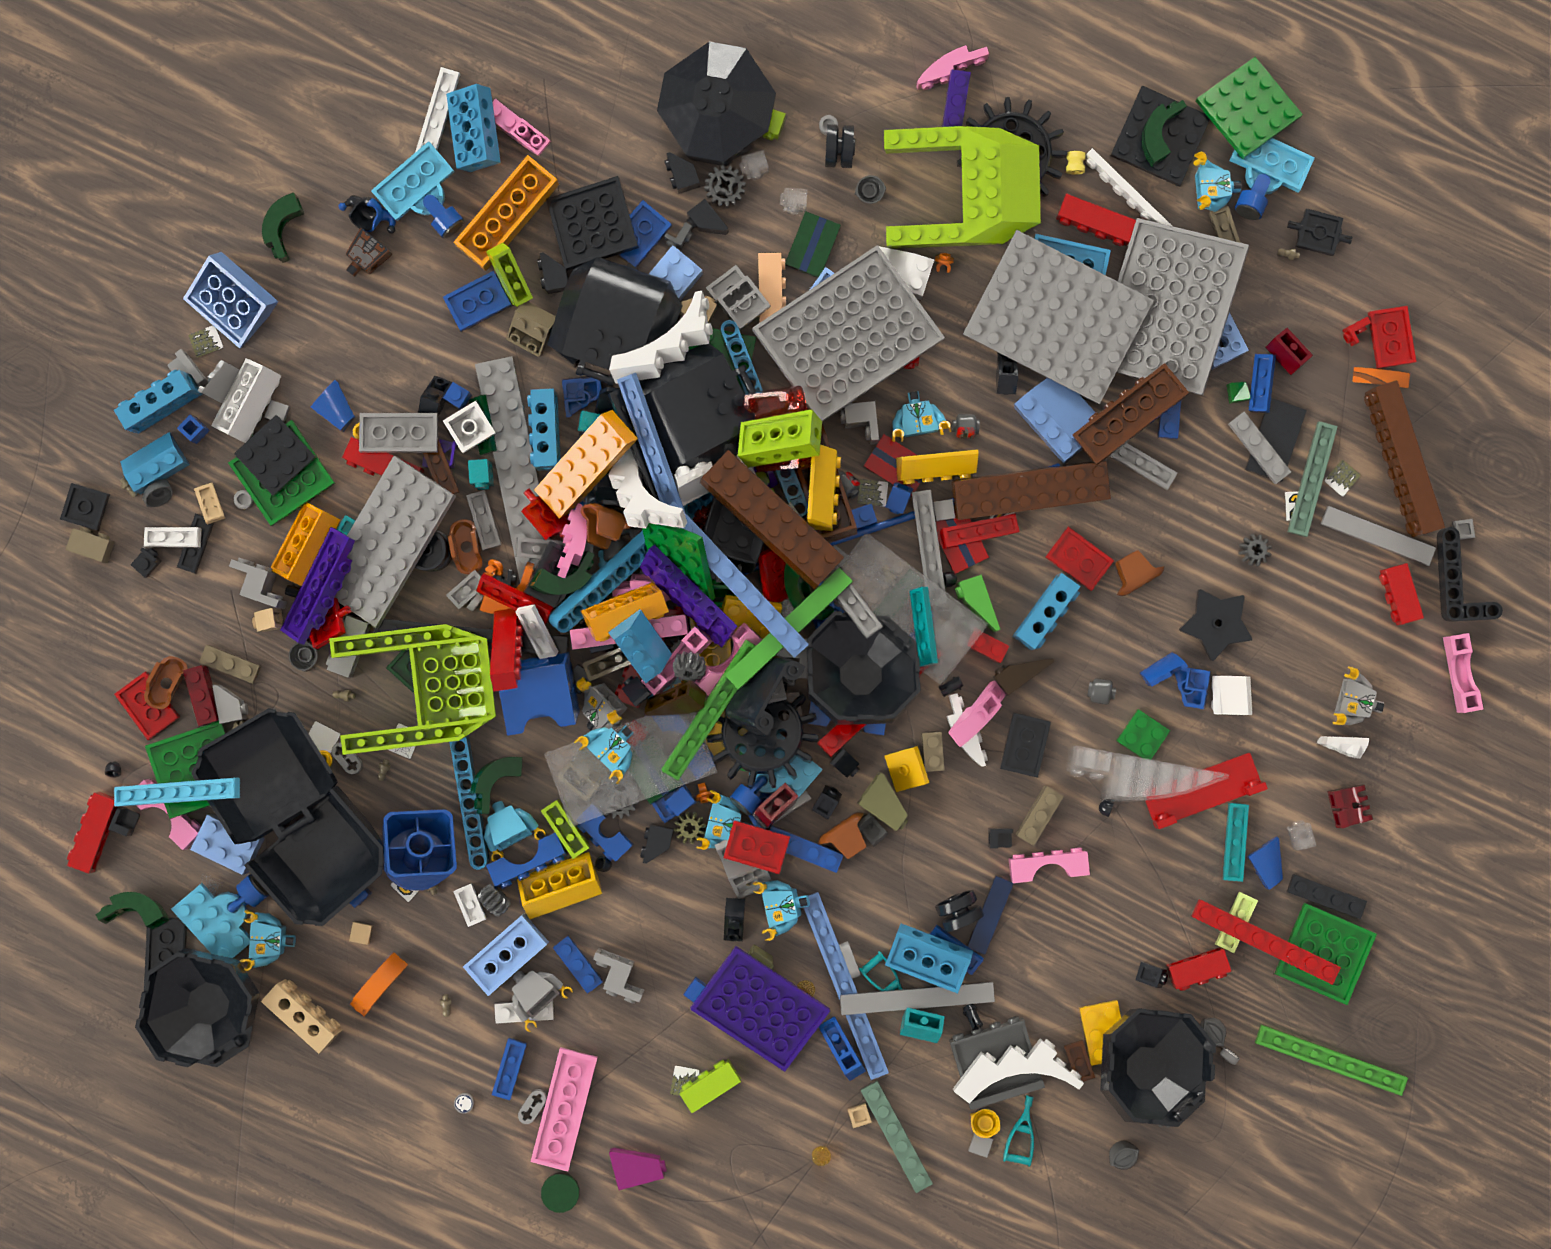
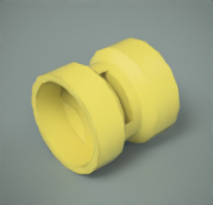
M1067 152L1066 159L1068 160V165L1066 166V173L1073 175L1085 173V166L1083 165V161L1086 158L1085 152Z

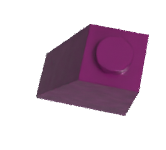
M611 1148L609 1151L618 1190L664 1179V1172H667L665 1160L661 1161L660 1155L620 1148Z

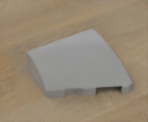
M221 360L214 371L209 374L207 386L205 388L200 386L198 391L223 404L240 370Z

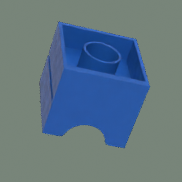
M570 652L559 653L554 657L543 659L535 657L521 660V680H518V688L499 691L507 736L523 733L529 719L546 716L553 718L560 727L575 725L580 707L576 685L573 684L574 674Z

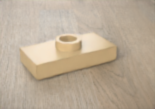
M209 483L194 488L206 524L225 519L214 484Z

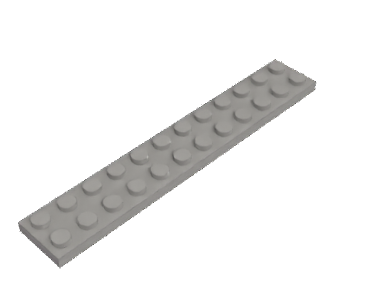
M511 356L475 364L480 392L481 395H486L492 427L496 433L494 437L497 451L493 452L515 556L517 537L544 538L521 512L530 503V500L523 494L528 488L536 497L539 496L534 490L539 485L537 470L530 462V453H533L529 442V431L514 359ZM515 557L520 582L527 562L534 563L533 570H535L540 560L539 558Z

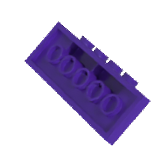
M333 527L330 528L280 629L302 645L309 638L312 628L319 630L320 626L325 623V616L334 605V598L342 588L344 577L351 570L353 560L347 556L352 551L355 540Z
M655 545L650 547L640 565L642 572L649 576L656 583V586L663 590L671 601L683 610L685 615L692 618L697 623V626L704 630L711 640L722 648L734 633L737 625Z

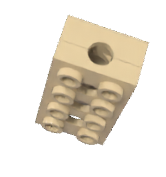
M284 979L277 983L261 1002L319 1054L341 1033L340 1024L335 1019L327 1017L325 1015L326 1011L318 1005L316 1007L306 993L298 991L296 989L297 985L293 981Z

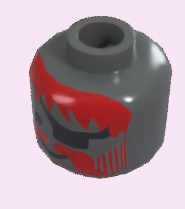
M958 414L956 420H952V431L955 432L957 438L973 439L976 434L979 435L980 419H977L974 414Z
M841 471L839 475L847 499L850 498L852 500L859 494L860 482L851 472Z

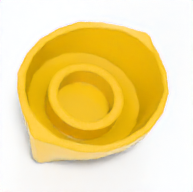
M981 1109L970 1114L971 1127L977 1136L990 1138L1000 1131V1120L994 1111Z

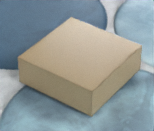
M354 921L349 941L369 945L373 925Z
M866 1103L847 1108L853 1128L872 1123Z

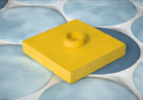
M918 746L885 755L896 792L929 783Z

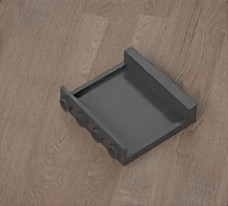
M1019 1016L1011 1017L1008 1019V1022L1002 1024L1000 1022L991 1023L989 1028L986 1029L978 1027L979 1029L971 1030V1033L966 1035L963 1033L955 1034L952 1036L953 1039L949 1040L960 1078L980 1052L984 1054L990 1053L996 1058L995 1063H997L1010 1045L1014 1048L1018 1046L1026 1052L1024 1056H1027L1032 1049L1025 1020L1019 1018ZM1038 1073L1005 1077L981 1091L968 1105L970 1110L1045 1088L1044 1082Z

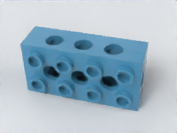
M474 84L447 93L456 169L473 172L501 163L491 88Z
M1035 234L1034 239L1083 264H1088L1090 268L1106 275L1111 250Z
M173 370L167 374L165 379L153 382L147 390L135 393V397L131 400H124L119 403L118 408L114 409V412L125 430L139 434L203 393L198 391L199 387L191 374L181 370Z
M554 389L531 390V395L527 397L528 407H530L532 414L528 415L529 426L532 428V433H529V442L533 447V453H530V462L538 471L552 470L561 460L558 394ZM543 408H547L544 414H540ZM548 427L545 433H540L542 428ZM544 446H549L545 453H541Z
M1063 573L1056 575L1012 637L1030 650L1040 648L1046 641L1044 638L1046 633H1051L1057 626L1055 622L1057 618L1063 617L1069 609L1067 604L1072 601L1074 602L1080 594L1078 589L1081 586ZM1056 593L1061 594V602L1056 600ZM1045 608L1049 609L1051 612L1049 618L1046 617L1044 614ZM1034 624L1039 626V633L1033 631Z
M900 923L885 966L958 994L973 951Z

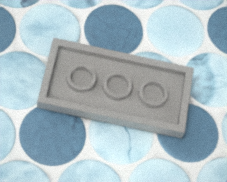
M360 413L359 452L438 453V414Z

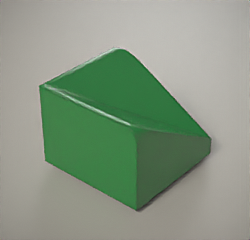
M1234 382L1226 385L1229 404L1249 401L1251 399L1246 382Z

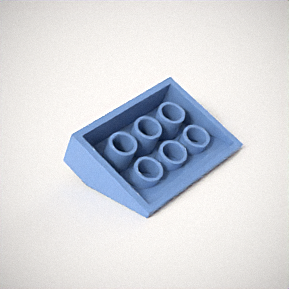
M222 252L208 256L183 298L238 348H242L270 316L278 303L271 294Z
M1049 378L1035 386L1014 404L1015 410L1064 465L1082 450V447L1073 438L1072 434L1089 422L1088 419L1096 413L1080 394Z

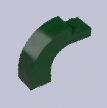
M1184 100L1178 103L1174 101L1166 108L1162 103L1153 111L1144 126L1142 148L1151 167L1167 158L1171 153L1163 139L1162 128L1167 121L1185 110L1187 105Z
M294 192L274 202L268 209L262 224L264 244L271 248L275 259H279L282 263L290 260L282 240L283 229L290 220L304 215L299 198Z
M584 551L579 566H575L573 571L565 578L555 576L545 569H538L529 586L549 595L572 593L583 587L592 575L587 573L586 570H590L595 554L590 551Z
M786 563L784 570L785 589L791 604L796 609L813 590ZM828 605L816 619H827L835 609Z
M522 757L499 758L489 762L479 770L470 790V794H478L474 801V808L477 809L476 814H489L491 789L498 779L502 777H521Z
M123 892L109 897L112 905L102 907L100 912L95 914L98 921L107 924L126 912L136 911L140 914L145 926L152 930L170 920L166 911L158 902L137 892Z

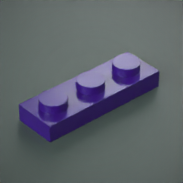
M951 69L942 127L963 125L971 72Z

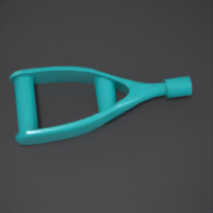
M880 951L867 964L859 968L864 977L878 990L891 991L896 988L902 990L899 977L893 968L891 970L896 979L885 989L878 986L867 975L883 959L885 962L887 961Z
M1026 1095L1024 1112L1007 1138L1003 1153L1004 1162L1010 1161L1024 1164L1028 1167L1031 1166L1034 1152V1133L1030 1119V1107H1032L1033 1096ZM1023 1121H1027L1028 1125H1023L1021 1123ZM1015 1131L1030 1134L1029 1157L1008 1153Z

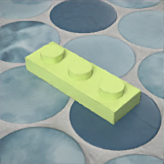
M1239 892L1229 914L1249 922L1258 900ZM1221 931L1215 945L1234 953L1240 940Z

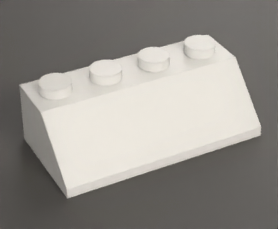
M246 358L211 426L246 443L253 436V430L261 420L265 407L270 403L271 395L278 387L281 375Z

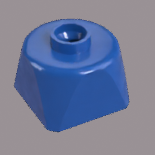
M448 810L389 812L384 817L382 843L384 845L383 870L388 878L397 886L413 891L426 890L439 884L457 869L453 815ZM413 851H417V852H420V853H422V854H421V855L415 854V853H413Z

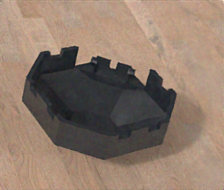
M708 42L664 73L657 112L690 160L727 167L733 163L734 159L740 155L743 156L753 149V142L769 131L776 92L747 48Z
M834 611L807 639L809 644L806 647L808 699L836 725L892 724L920 694L919 657L917 656L916 641L888 616H876L883 627L866 639L848 613Z
M185 948L145 973L144 981L146 983L141 994L139 1004L141 1009L139 1018L136 1019L135 1028L157 1061L174 1062L175 1065L190 1067L194 1063L218 1067L249 1047L259 991L239 960Z
M1142 1008L1130 1009L1103 1034L1100 1091L1125 1122L1179 1127L1205 1102L1206 1081H1213L1215 1079L1213 1053H1216V1044L1192 1014Z

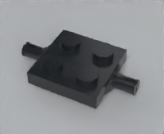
M1310 209L1304 211L1303 219L1300 223L1289 220L1287 228L1298 231L1295 247L1329 256L1335 254L1336 246L1339 242L1351 244L1353 236L1342 234L1343 218Z

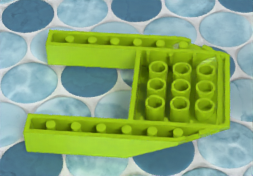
M955 126L884 130V150L886 154L962 151L963 223L886 226L887 248L1004 244L1012 239L1016 230L1024 233L1026 230L1041 223L1039 145L1001 128Z
M447 624L329 638L331 658L409 650L418 726L340 735L343 755L459 741L496 717L494 692L490 678L488 641L486 638Z

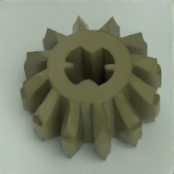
M689 811L686 812L687 819L681 814L679 818L682 822H674V824L680 826V828L674 829V832H681L677 839L684 836V844H686L688 838H690V843L694 844L693 837L697 839L700 837L698 833L701 835L706 833L700 830V828L706 827V824H699L703 817L696 820V812H694L692 818H690ZM687 823L695 826V829L692 830L693 833L685 830V826H688Z

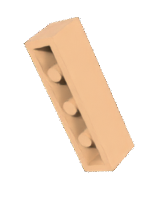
M758 253L759 291L771 305L768 310L759 316L760 322L786 306V296H782V289H786V277H782V270H785V258L781 259V253Z

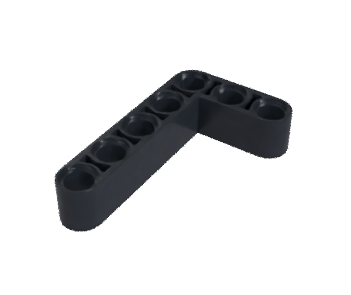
M1454 527L1441 529L1437 533V554L1442 618L1448 622L1498 619L1501 617L1503 609L1497 602L1464 603L1460 534ZM1446 532H1449L1451 534L1450 541L1446 540L1445 538ZM1447 551L1452 553L1451 560H1448L1446 557ZM1448 570H1451L1454 574L1452 579H1449L1447 576ZM1450 589L1455 593L1454 598H1450L1448 595ZM1490 606L1494 609V614L1492 616L1488 613V608ZM1470 607L1475 610L1473 617L1469 615ZM1451 608L1456 611L1454 618L1449 614Z

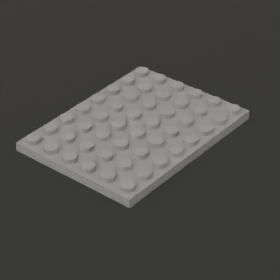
M1137 218L1118 282L1154 301L1116 373L1138 379L1141 377L1146 378L1165 363L1189 392L1203 396L1250 246Z
M1016 230L963 335L1100 404L1154 300Z
M878 245L752 328V331L808 409H813L822 422L945 338Z

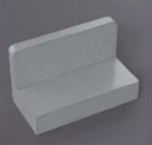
M182 349L178 350L175 353L177 358L168 364L171 371L181 370L191 374L198 387L206 385L208 383L207 378L187 352Z

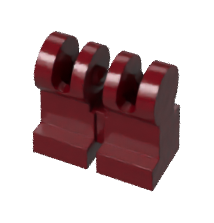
M1365 785L1327 791L1331 808L1338 809L1332 811L1336 828H1346L1354 824L1373 820L1372 814H1362L1363 811L1371 809L1370 805H1358L1354 808L1352 806V803H1362L1368 800L1367 795L1358 796L1359 792L1366 790Z

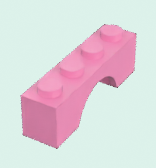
M745 622L731 636L733 651L730 657L720 665H706V672H704L702 679H696V682H694L706 692V695H710L745 640L755 645L763 640Z
M695 626L681 640L680 645L672 653L662 672L646 684L643 680L641 682L653 695L662 693L677 678L672 668L677 654H682L685 651L686 653L692 652L694 654L699 653L700 655L713 642L710 636L704 630Z
M1469 633L1443 637L1457 713L1483 710L1480 690L1475 685L1471 673L1470 658L1473 651Z
M147 779L143 780L139 785L157 784V782ZM164 803L136 805L141 810L157 807L167 813ZM185 814L170 819L172 828L169 838L182 850L188 849L194 843L201 828V825L196 820H191Z
M1071 848L1070 852L1063 853V850H1052L1051 854L1044 855V852H1034L1032 856L1025 857L1024 854H1015L1013 858L1008 859L1012 883L1032 881L1036 871L1046 864L1062 866L1070 877L1090 875L1087 851H1082V848Z

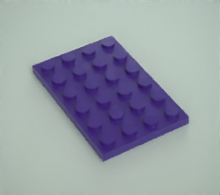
M735 946L690 1007L693 1012L784 1072L830 1012V1008L737 946Z

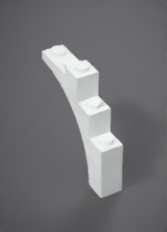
M702 291L694 293L692 303L685 315L666 334L639 349L612 356L609 370L615 383H618L617 379L633 373L637 374L638 380L658 378L661 375V369L664 368V363L685 360L689 346L709 344L713 329L711 323L708 324L706 313L709 310V301L704 297Z
M629 448L608 474L613 489H618L616 495L620 507L625 508L623 513L628 526L646 529L648 524L652 523L685 528L687 520L682 508L660 502L645 490L642 482L643 477Z
M1039 1039L1027 1056H1024L1026 1052L1020 1047L1016 1046L1014 1048L1010 1045L997 1063H995L996 1058L990 1053L984 1054L980 1052L954 1086L953 1090L970 1104L981 1091L992 1083L1018 1074L1038 1073L1053 1076L1068 1082L1077 1089H1080L1084 1083L1080 1079L1082 1076L1074 1069L1070 1072L1065 1068L1066 1063L1058 1057L1053 1059L1057 1054L1053 1043L1047 1039L1045 1041Z

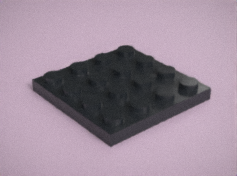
M1141 86L1110 156L1180 187L1210 119L1205 113L1187 106L1182 113L1167 121L1163 125L1162 136L1171 153L1167 158L1151 167L1142 148L1144 126L1158 106L1163 103L1166 108L1176 100Z
M619 176L546 199L566 271L575 269L596 257L606 259L639 248Z

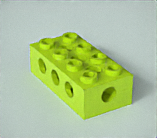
M812 409L741 422L738 457L749 468L819 456L822 421Z

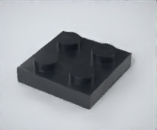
M71 483L60 520L99 531L110 494Z

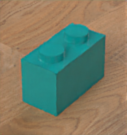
M488 459L468 460L469 483L478 488V490H489V486H494L493 464Z
M907 1008L902 1017L900 1035L938 1043L943 1032L945 1016Z

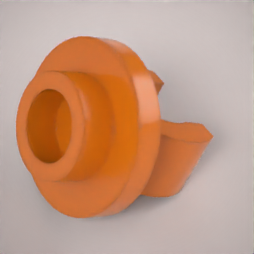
M940 253L935 257L937 272L940 271L941 265H946L947 273L950 272V264L954 263V258L951 257V254Z
M491 559L488 561L484 574L491 577L495 575L502 576L503 565L498 560Z
M705 783L697 784L700 794L695 796L696 801H700V803L710 802L707 798H713L714 794L707 790Z

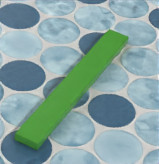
M839 567L785 619L800 633L853 581ZM770 632L725 676L740 690L784 646Z
M748 640L744 641L705 701L704 708L699 710L662 767V772L679 781L738 690L725 675L756 646Z
M1262 1024L1255 1040L1256 1044L1400 1096L1403 1095L1408 1080L1406 1076Z

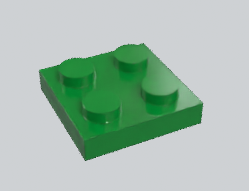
M1137 709L1116 741L1146 762H1150L1170 730Z

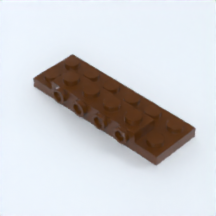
M1165 363L1146 378L1141 377L1138 379L1132 389L1129 390L1127 388L1119 395L1120 398L1115 402L1112 400L1104 406L1105 410L1099 414L1098 412L1094 413L1088 419L1089 422L1072 434L1073 438L1096 466L1189 395V391Z

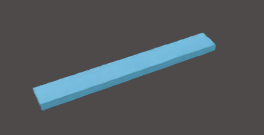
M240 778L114 787V806L118 807L240 798Z

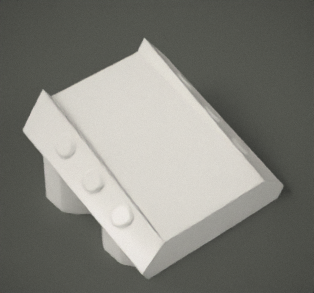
M711 461L708 463L700 462L691 469L688 466H682L676 470L674 481L683 506L709 493L700 484V481L712 467Z
M1212 676L1213 700L1211 701V708L1214 714L1252 715L1250 677Z
M1321 736L1317 744L1338 751L1346 756L1360 759L1368 746L1369 738Z

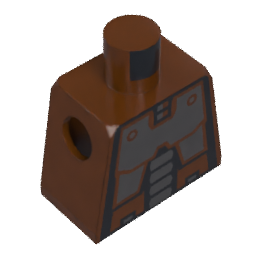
M360 228L346 252V256L352 260L346 271L354 277L361 269L371 274L389 259L392 253Z

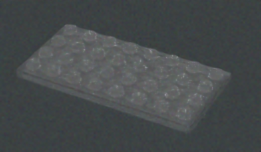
M867 532L840 565L844 573L853 581L852 586L875 616H888L915 641L909 591L919 587H928L938 663L920 667V670L940 686L988 626V623ZM836 598L832 603L847 613Z
M696 713L645 716L612 728L618 733L626 725L634 733L626 741L631 746V764L619 784H616L618 781L616 776L609 779L612 772L587 747L579 750L582 747V743L579 741L545 753V758L570 826L573 827L717 773L706 740L679 781L661 770L696 717Z

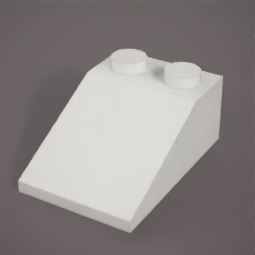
M879 246L914 296L921 300L934 259Z

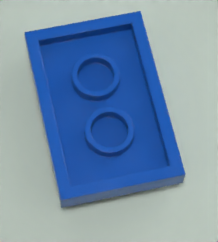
M644 200L630 214L639 248L619 254L620 257L626 262L631 263L635 268L638 267L672 227L668 220Z
M494 271L443 296L461 332L512 306Z

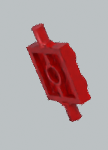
M528 488L523 494L530 500V503L521 512L545 540L555 535H559L564 540L565 535H562L565 524L569 525L571 522L567 520L569 516L565 515L558 518L540 496L536 497Z
M334 598V605L325 616V623L320 626L319 630L312 628L309 637L315 649L330 643L329 638H337L346 633L343 616L351 613V608L346 605L340 609L337 598Z

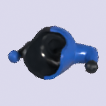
M352 195L344 203L339 204L341 211H345L349 206H354L349 213V219L359 229L362 228L366 232H372L381 221H388V233L393 234L396 231V220L374 198H361Z

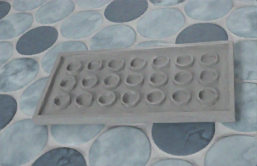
M393 456L347 535L355 540L353 549L347 556L353 561L350 572L344 577L341 590L335 596L338 602L343 606L348 605L353 613L375 628H379L456 498V495L400 458Z

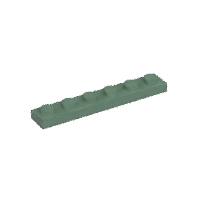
M1320 421L1317 422L1287 532L1308 537L1338 426Z
M878 1080L861 1088L860 1090L914 1191L918 1193L932 1185L933 1183Z

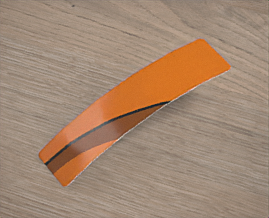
M1354 367L1352 381L1383 385L1397 380L1399 387L1409 388L1410 373Z

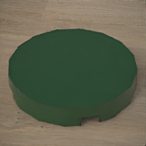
M555 1173L544 1181L541 1188V1199L549 1210L556 1213H564L576 1205L580 1188L577 1181L571 1175Z

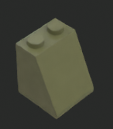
M879 771L857 803L895 831L898 829L902 830L908 822L906 819L908 815L885 775Z

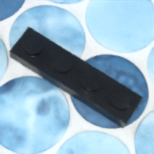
M1295 874L1292 875L1287 889L1288 893L1361 919L1367 903L1366 900Z

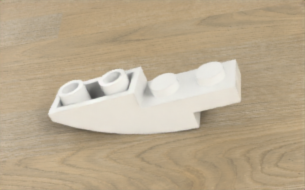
M957 693L948 695L953 714L946 716L950 728L953 727L963 713L964 702L962 696L958 697ZM979 731L961 747L973 761L983 767L986 766L985 761H988L985 749L981 750L980 747L982 737Z

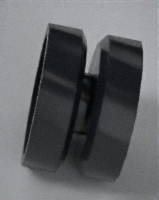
M827 124L825 167L835 168L837 156H841V167L852 168L853 156L855 155L854 125H844L842 137H838L839 127L835 124Z
M436 530L415 568L436 572L449 565L452 556L446 534Z
M974 890L953 895L935 906L939 916H947L942 921L946 932L965 927L984 916L981 906L973 905L977 901Z

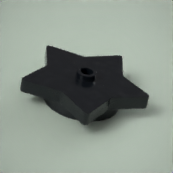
M1199 589L1197 591L1195 614L1179 628V631L1200 640L1210 661H1214L1229 644L1252 641L1250 633L1241 620L1245 596L1241 595L1220 600ZM1217 619L1220 621V627L1215 625Z

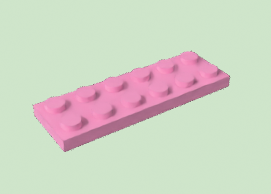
M560 1047L531 1162L569 1171L597 1056Z

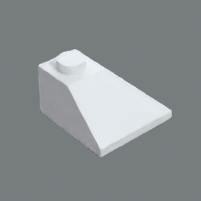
M476 401L443 420L462 453L467 452L496 434Z

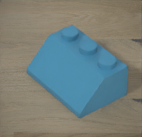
M170 432L120 461L124 477L132 490L138 494L144 493L145 488L149 484L167 479L190 465Z
M640 609L608 632L645 684L662 672L672 655Z

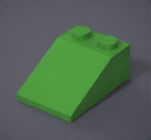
M982 574L957 583L955 588L957 598L961 599L992 632L1000 630Z

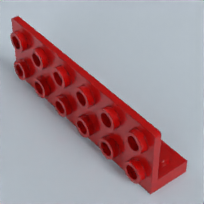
M1246 753L1142 792L1154 827L1162 829L1177 823L1179 819L1245 795H1254L1268 788L1266 782L1260 780L1251 754Z

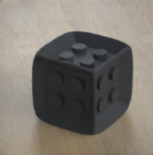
M714 497L703 532L729 560L741 564V572L753 573L764 542Z

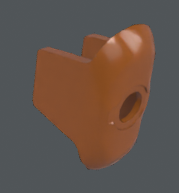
M590 503L582 506L580 510L582 516L587 521V543L607 550L612 540H619L622 531L631 528L627 524L625 515L612 508L597 503Z
M467 519L454 522L450 527V534L448 535L452 559L461 573L470 574L474 570L478 572L482 567V556L475 524ZM464 542L472 544V550L468 553L463 552L461 549V545Z
M1137 550L1115 562L1122 582V587L1116 595L1126 596L1144 584L1149 583L1163 573L1165 566L1154 568L1140 551Z
M172 656L164 658L161 662H156L146 681L145 702L156 709L168 707L184 678L183 670L187 669V664L180 658ZM164 678H169L172 681L168 689H164L160 685Z
M856 812L841 821L838 825L820 836L818 845L832 843L847 859L866 848L858 828V822L864 813Z

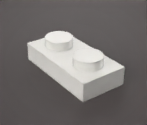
M472 883L453 891L468 927L487 919Z

